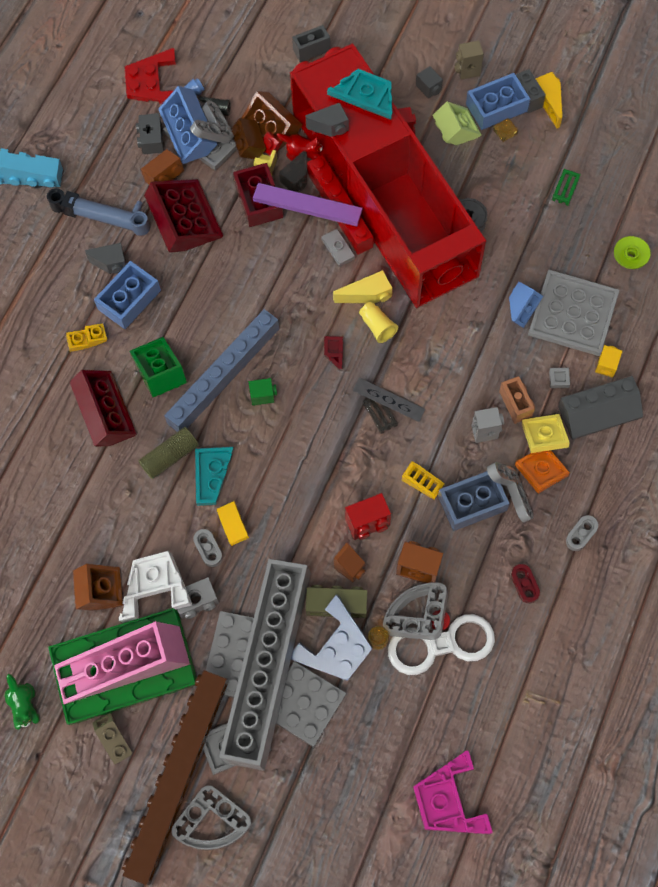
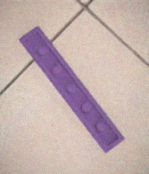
M258 183L253 196V201L357 227L362 214L361 207Z

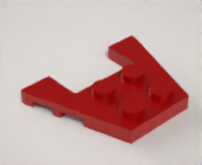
M174 48L125 66L126 95L128 99L145 102L150 100L159 102V104L165 102L174 90L160 91L159 66L176 65Z

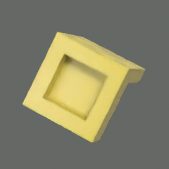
M272 150L271 156L262 154L259 158L255 157L254 166L267 163L272 175L277 162V151Z

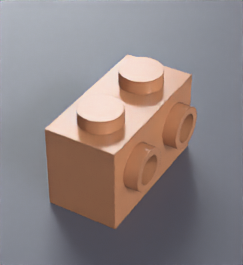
M520 377L502 382L499 392L514 424L521 422L522 419L532 418L535 405L532 399L529 398L527 388L522 383Z

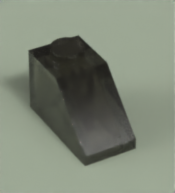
M305 151L279 172L280 182L290 191H302L307 185V152Z

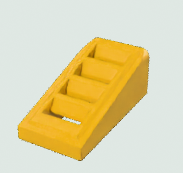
M411 461L402 475L403 482L433 500L438 496L439 489H442L445 483L413 461ZM414 471V472H416V474H415L414 477L412 478V477H410V475H411L412 472ZM420 475L423 476L421 481L418 483L416 481ZM428 479L430 481L425 488L423 484ZM433 483H435L436 487L431 492L429 489L431 488Z

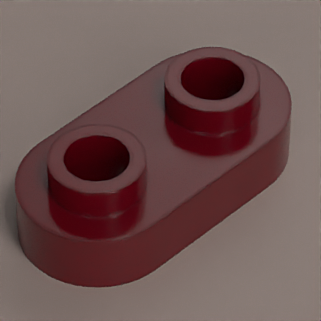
M525 564L516 565L511 572V579L518 595L523 602L528 604L534 603L540 595V589L533 573ZM522 573L524 578H519L517 574ZM530 591L532 596L528 597L525 592Z

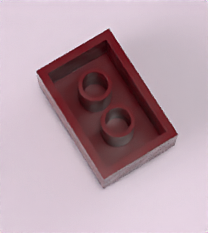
M267 163L233 172L234 183L249 227L283 218V208L253 201L258 183L275 187Z

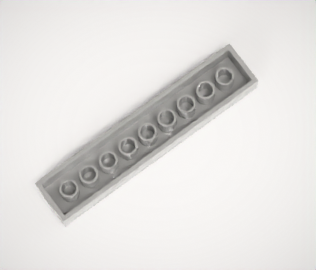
M268 559L219 756L224 763L265 771L311 572L307 565Z

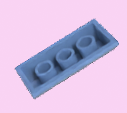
M178 86L158 110L178 157L185 164L207 156L218 144L216 141L199 138L191 132L190 127L195 120L208 121L194 90Z

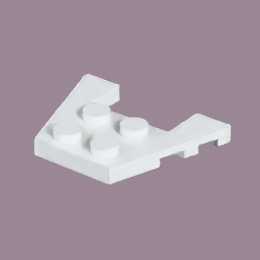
M166 551L133 560L127 583L129 588L127 596H124L123 599L124 609L123 613L119 615V621L125 623L139 619L138 599L171 591L172 608L179 609L192 605L172 553Z

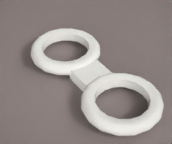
M464 614L456 618L450 624L448 631L443 632L438 639H421L425 642L428 649L427 658L422 664L407 666L398 659L396 647L404 637L391 638L388 645V657L391 664L399 672L407 675H419L427 671L433 664L436 656L453 653L459 659L465 661H479L492 651L495 643L494 631L490 623L483 617L475 614ZM465 623L479 625L486 634L485 646L476 653L463 651L455 641L456 630ZM407 628L409 632H414L417 629Z

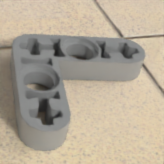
M206 101L202 110L208 122L195 120L190 127L191 132L202 139L229 143L234 137L229 124L219 107L213 101Z
M499 462L487 466V472L492 481L507 486L519 519L523 523L533 519V512L516 470Z

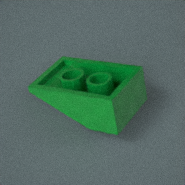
M164 337L129 351L152 398L187 383L182 366Z

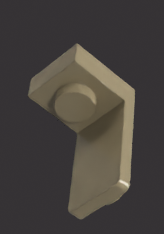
M111 712L92 723L94 732L114 764L132 755V751L116 726Z

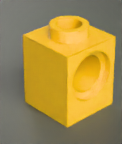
M604 345L595 372L613 378L622 350L614 346Z

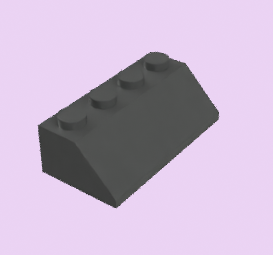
M633 376L562 397L558 405L572 440L643 418L640 391Z

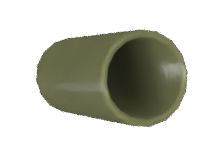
M184 427L154 448L153 451L151 450V452L140 458L138 462L153 480L163 473L164 470L166 471V469L174 465L175 462L177 463L179 459L188 455L189 452L191 453L199 444L192 433Z

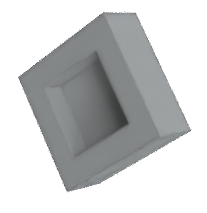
M569 368L549 369L550 388L570 387Z

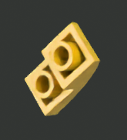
M103 323L85 326V330L66 333L70 352L87 349L107 341Z
M234 501L217 509L231 546L249 538L245 524Z

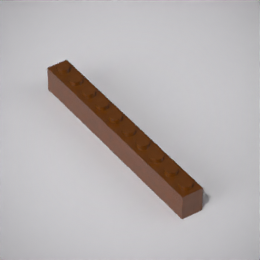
M203 670L202 675H198L195 686H197L196 691L190 695L187 706H189L188 711L180 719L179 725L181 729L179 734L176 733L171 743L173 746L172 752L166 755L163 766H165L164 772L159 774L155 786L157 790L155 795L150 796L147 807H149L147 815H143L139 823L140 833L138 837H134L130 849H133L130 858L127 857L122 866L124 877L146 886L151 884L229 683L228 679Z

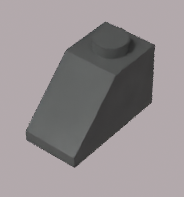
M337 103L306 115V127L309 130L333 137L349 131V119L341 104Z
M121 243L85 250L88 261L109 274H118L126 266Z

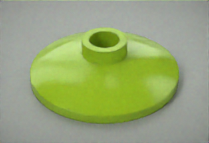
M627 236L620 239L614 247L616 261L625 268H641L650 259V248L641 238Z

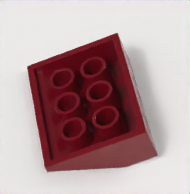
M198 179L150 182L144 196L169 253L187 251L223 237Z

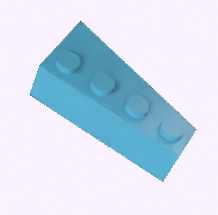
M1 148L0 184L60 187L63 173L60 159L36 155L34 158L24 152L13 154L8 153V149Z

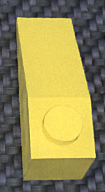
M383 270L333 291L335 303H378L380 301L385 302L392 297V286Z

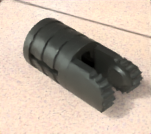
M209 97L199 98V101L206 103L208 100L213 101L223 115L229 116L231 109L230 100Z

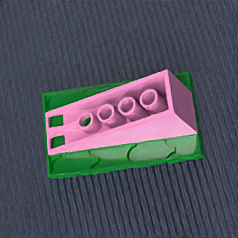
M174 608L48 647L67 725L80 723L138 703L195 686L197 679L179 612Z

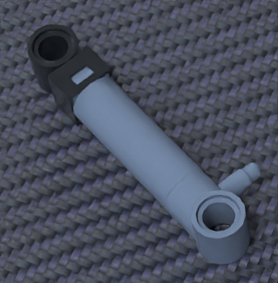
M59 188L51 189L47 193L49 205L56 213L63 212L64 215L74 218L78 215L132 230L138 236L146 235L150 231L147 215L140 211L141 201H137L132 212L80 198L79 194L67 191L64 194Z

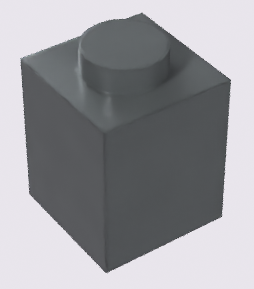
M430 66L416 75V86L428 99L441 92L443 79Z

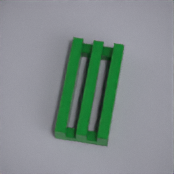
M564 169L552 201L559 200L558 203L562 204L564 202L565 205L569 206L581 174ZM567 174L569 177L560 196L558 193ZM572 177H576L568 198H565Z

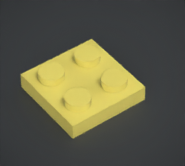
M560 414L522 419V427L531 453L569 447L570 442Z

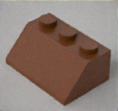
M257 91L241 117L256 120L262 138H264L266 132H271L276 137L277 133L287 136L297 134L303 125L269 92ZM282 141V144H281L279 150H280L282 147H284L287 143L284 142V141Z

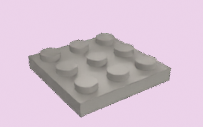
M294 661L288 670L276 724L314 748L345 698L346 693Z

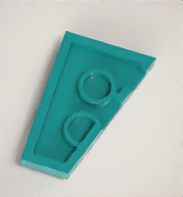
M234 447L195 449L197 506L217 504Z

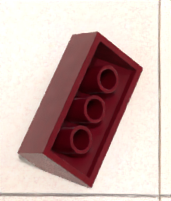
M81 370L70 381L95 447L112 446L137 435L112 371Z

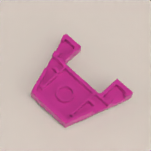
M469 750L463 752L413 787L425 830L477 834L493 833L487 814L466 819L464 816L453 775L474 770Z

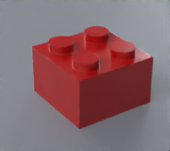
M380 493L345 507V520L353 539L359 538V540H363L373 532L377 531L380 533L387 530L388 526H390L391 512L383 494Z

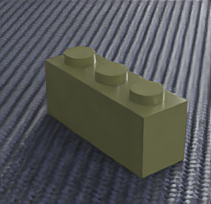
M312 585L311 588L307 587L306 616L333 617L325 608L335 595H338L346 609L351 613L352 618H366L367 590H363L362 587H352L351 589H343L342 586L323 588L321 585Z

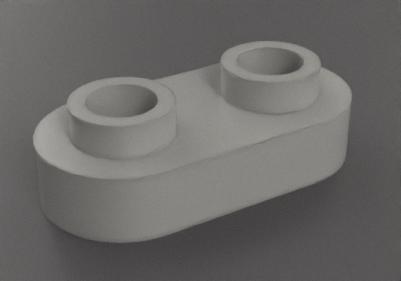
M589 515L583 516L566 538L567 547L572 551L582 550L598 529L597 520ZM584 525H589L590 529H585ZM577 539L579 544H574L572 540Z
M206 529L197 531L193 540L204 563L209 567L218 566L222 561V553L212 533ZM203 538L208 539L206 543H201ZM215 555L216 559L210 560L209 557Z

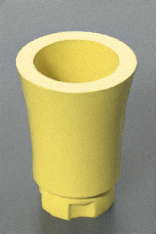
M368 302L360 309L359 314L374 334L378 343H384L396 334L398 325L390 320L374 303Z

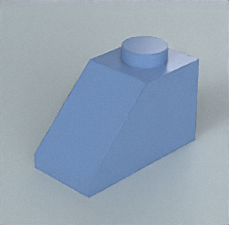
M518 282L512 290L509 302L512 321L524 328L543 296L521 282Z

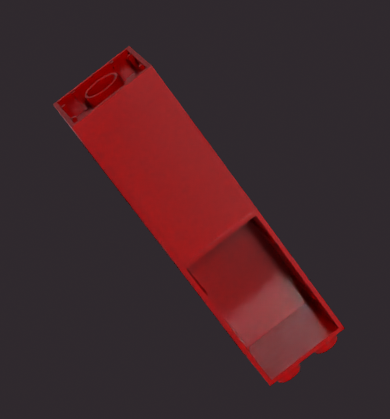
M353 43L343 48L333 47L326 52L324 57L311 63L303 61L290 72L293 116L303 124L301 129L308 139L313 140L317 137L318 141H322L323 148L318 154L324 156L353 205L362 208L361 218L373 235V242L414 306L418 308L479 277L486 239L393 102L392 119L390 120L327 95L329 87L334 88L340 84L341 79L350 76L357 69L374 75ZM337 103L341 104L349 119V131L333 137L309 130L306 127V115Z

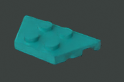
M357 69L350 76L341 79L340 84L334 88L329 87L327 90V95L390 120L392 119V87L389 80Z

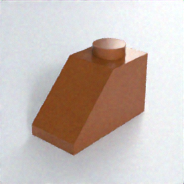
M346 543L334 557V569L352 583L356 579L360 580L365 574V562L349 544Z

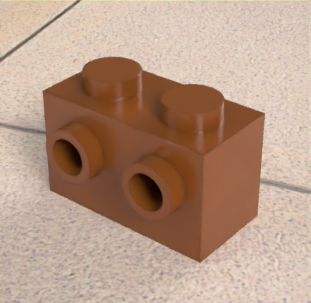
M166 149L140 170L145 182L150 184L153 181H172L184 171L181 159Z

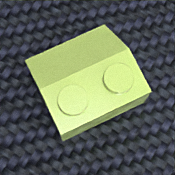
M447 101L433 114L436 121L435 124L443 134L442 138L446 143L459 145L481 136L468 108Z

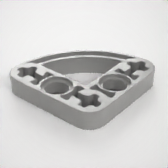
M425 583L414 586L399 595L385 614L383 628L386 634L393 637L425 640L438 639L442 634L448 600L446 586L442 583ZM438 590H441L442 593L439 594V601H436L437 598L435 593H437ZM428 595L424 618L397 616L408 603ZM434 607L441 609L437 615L430 614V610ZM432 621H434L436 630L430 633L428 629L432 628ZM392 623H395L396 626H394L393 629H390L389 626H392ZM410 624L418 625L414 632L407 630Z
M205 786L172 827V834L175 839L189 847L200 850H216L229 846L244 836L250 829L252 821L247 813L216 788ZM211 790L214 791L212 795L217 800L219 799V796L222 797V799L217 802L215 809L212 808V806L215 804L213 801H211L210 799H208L207 801L204 800L206 797L204 795V792H210ZM223 803L231 805V811L228 815H222L219 811ZM194 807L201 809V816L198 819L190 817V810ZM236 809L239 811L236 813L239 818H247L245 820L247 823L246 827L241 826L238 828V822L234 818L231 822L228 821L234 815ZM210 810L235 829L229 835L216 840L205 841L190 837ZM185 817L190 822L195 823L193 827L188 824L185 829L187 832L185 836L182 834L180 836L177 835L179 833L177 830L178 826L183 827L187 823L183 820Z

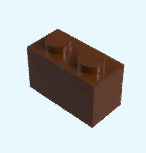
M239 118L231 128L239 156L249 159L259 158L266 150L258 122L256 120Z

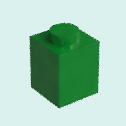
M271 378L248 381L252 406L274 403V396H277L276 384L272 385Z

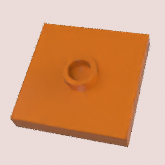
M551 450L530 453L515 462L517 469L538 494L570 474Z

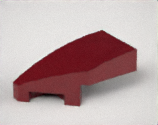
M324 336V356L339 370H342L343 337Z

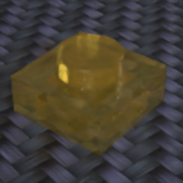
M509 118L494 125L493 128L494 132L503 142L518 133V129Z

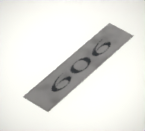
M361 378L358 379L353 391L420 422L425 411L424 408Z

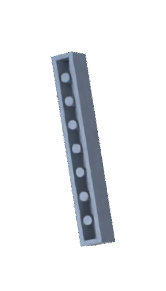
M263 309L164 415L167 424L177 432L184 427L188 428L279 330L278 319Z

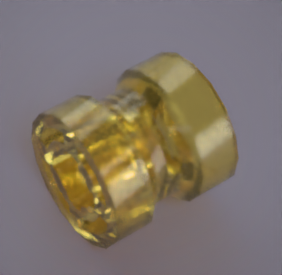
M375 626L369 631L368 641L373 649L381 650L387 646L389 634L384 627Z

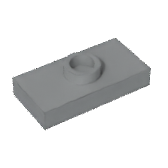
M338 229L321 237L339 267L355 259V255Z

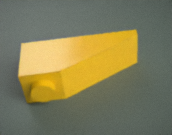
M553 72L536 78L546 95L543 108L555 127L559 128L562 121L561 83L559 78L555 77Z

